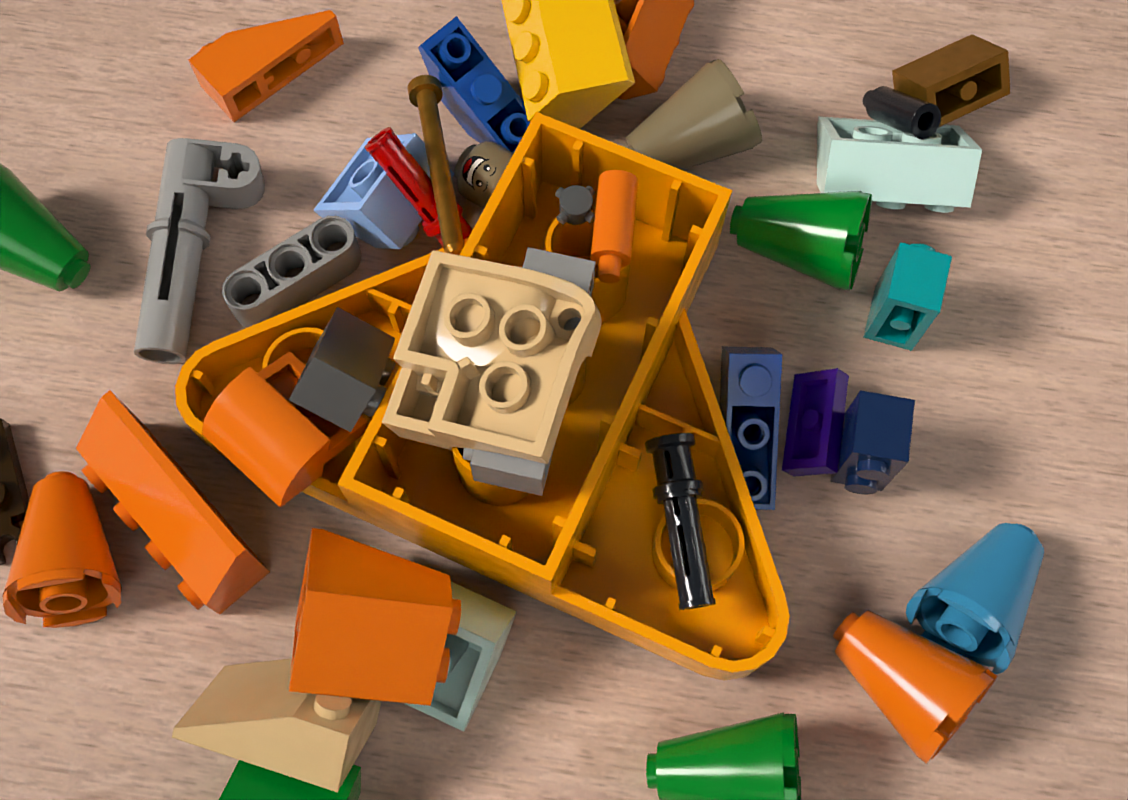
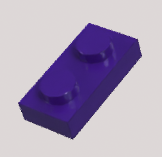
M834 368L794 375L782 471L793 477L835 474L838 472L849 375L840 369Z

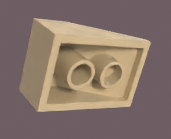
M292 658L226 665L175 725L172 738L338 793L377 724L381 701L290 692L289 682Z

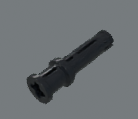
M691 433L663 435L645 442L646 452L653 456L657 486L652 489L653 497L657 499L658 504L664 505L670 552L680 602L678 604L679 610L702 608L716 604V600L713 597L706 547L697 499L702 497L701 492L704 489L702 481L697 480L695 476L691 447L696 443L694 434Z

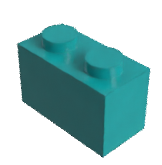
M900 242L875 286L863 338L912 351L940 313L952 256L939 253L931 246L925 244L909 245Z

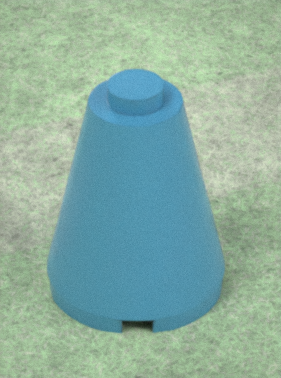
M1001 523L995 526L912 596L906 606V616L910 625L916 618L925 630L921 636L983 666L994 667L992 670L994 674L1004 672L1015 656L1044 557V548L1037 535L1030 528L1022 524Z

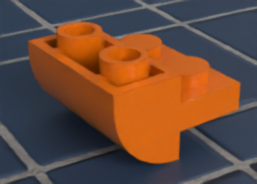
M290 351L258 373L249 366L236 376L215 399L206 414L202 427V435L280 508L320 478L325 463L365 433L368 423L364 417L360 416L352 431L349 432L289 401L305 367V364Z

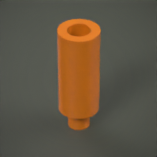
M624 170L605 171L600 174L598 180L590 259L591 261H596V264L599 265L597 278L604 283L619 282L621 268L631 263L638 178Z

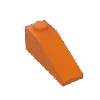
M331 10L225 33L213 43L203 46L188 61L200 86L233 122H236L339 48L344 42L337 16Z

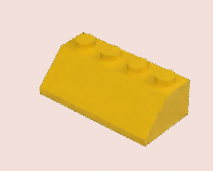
M502 0L525 111L529 122H531L535 112H539L580 129L635 83L614 0Z

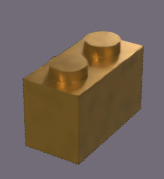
M973 34L892 70L895 90L932 103L940 109L941 122L939 127L1010 94L1008 50Z

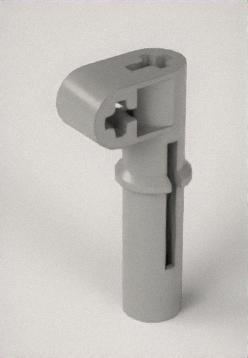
M177 138L167 143L155 221L147 225L146 236L151 240V247L134 347V354L137 357L162 364H179L186 361L202 250L209 247L210 235L205 231L208 206L232 209L249 208L261 200L265 191L259 159L248 146L238 143ZM214 167L223 168L218 171L217 182H212Z

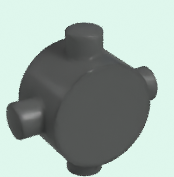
M572 185L565 189L560 187L555 193V196L560 199V214L556 217L558 222L562 225L566 222L572 225H580L587 221L589 223L594 222L595 213L592 211V196L595 194V190L591 186L585 188L580 185Z

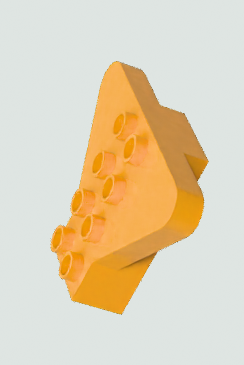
M535 112L474 229L468 238L463 239L464 247L460 256L523 267L527 248L530 247L591 260L594 222L589 223L587 221L580 225H572L567 222L564 225L559 223L556 217L560 214V199L555 196L556 191L560 187L565 189L572 185H580L585 188L591 186L595 190V194L592 196V211L595 213L598 180L601 173L608 170H624L638 178L631 263L621 268L620 281L617 283H604L598 280L599 265L595 264L594 288L591 297L601 314V329L592 357H586L578 371L556 439L543 496L474 481L470 461L463 459L464 448L452 447V450L402 438L386 427L382 420L401 370V366L397 362L384 385L387 390L374 415L371 418L363 413L361 415L368 421L365 433L325 463L322 476L301 492L702 676L723 681L744 678L775 656L786 639L790 615L781 581L687 316L691 303L717 249L733 190ZM444 248L436 251L444 252ZM431 253L227 335L195 351L182 366L175 385L176 406L185 423L204 444L226 457L202 435L204 419L215 399L236 376L249 366L258 373L289 351L306 365L313 348L337 307L394 337L395 341L388 357L394 360L396 348ZM676 433H691L695 437L696 444L691 447L696 479L702 481L704 489L701 492L702 497L697 499L706 547L713 597L716 600L715 605L687 610H679L678 604L680 602L670 552L664 505L658 504L657 499L653 497L652 489L657 486L653 456L647 453L645 448L647 440Z

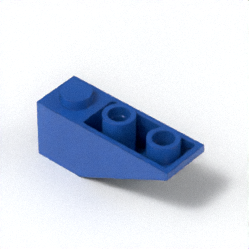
M722 346L720 410L755 509L775 510L782 354L773 347Z

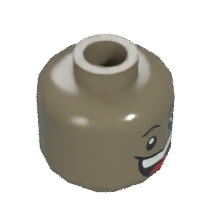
M484 141L477 146L471 145L466 148L459 157L454 171L459 193L484 209L514 153L493 141Z

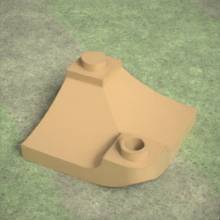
M432 250L393 357L401 366V370L382 423L399 437L452 450V447L468 448L548 464L580 366L586 357H592L602 323L598 307L584 289L564 279L521 267ZM581 318L575 329L564 330V325L569 319Z

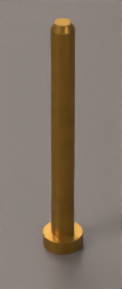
M420 75L409 82L407 87L408 96L411 104L418 107L444 252L460 255L464 247V240L437 105L443 97L442 87L436 77Z

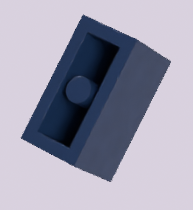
M860 390L844 414L838 472L831 474L830 482L845 484L847 491L856 494L868 495L875 494L877 490L882 491L909 462L915 400Z

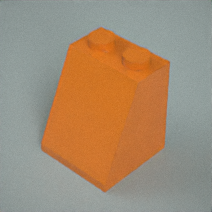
M312 528L294 627L289 691L431 706L436 682L445 683L448 675L450 650L449 648H444L447 634L456 635L460 624L461 600L452 598L450 575L327 530Z

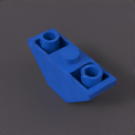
M456 16L418 47L429 75L436 77L440 81L443 92L442 103L470 137L479 143L493 141L514 153L530 124L527 120L524 102Z

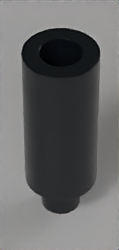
M880 86L875 90H869L863 97V105L866 107L870 118L916 138H929L937 131L940 125L941 112L936 105L890 87Z

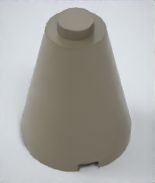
M715 59L710 63H706L625 139L628 149L684 170L751 150L762 143V134L753 110L746 111L740 96L744 95V92L738 81L722 60Z

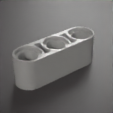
M326 216L232 272L223 283L222 295L236 320L243 327H250L299 307L352 274L361 262V250L352 225L345 218ZM334 243H346L337 251H327V248ZM303 268L298 276L293 278L284 277L291 269ZM260 294L254 303L241 305L247 296Z

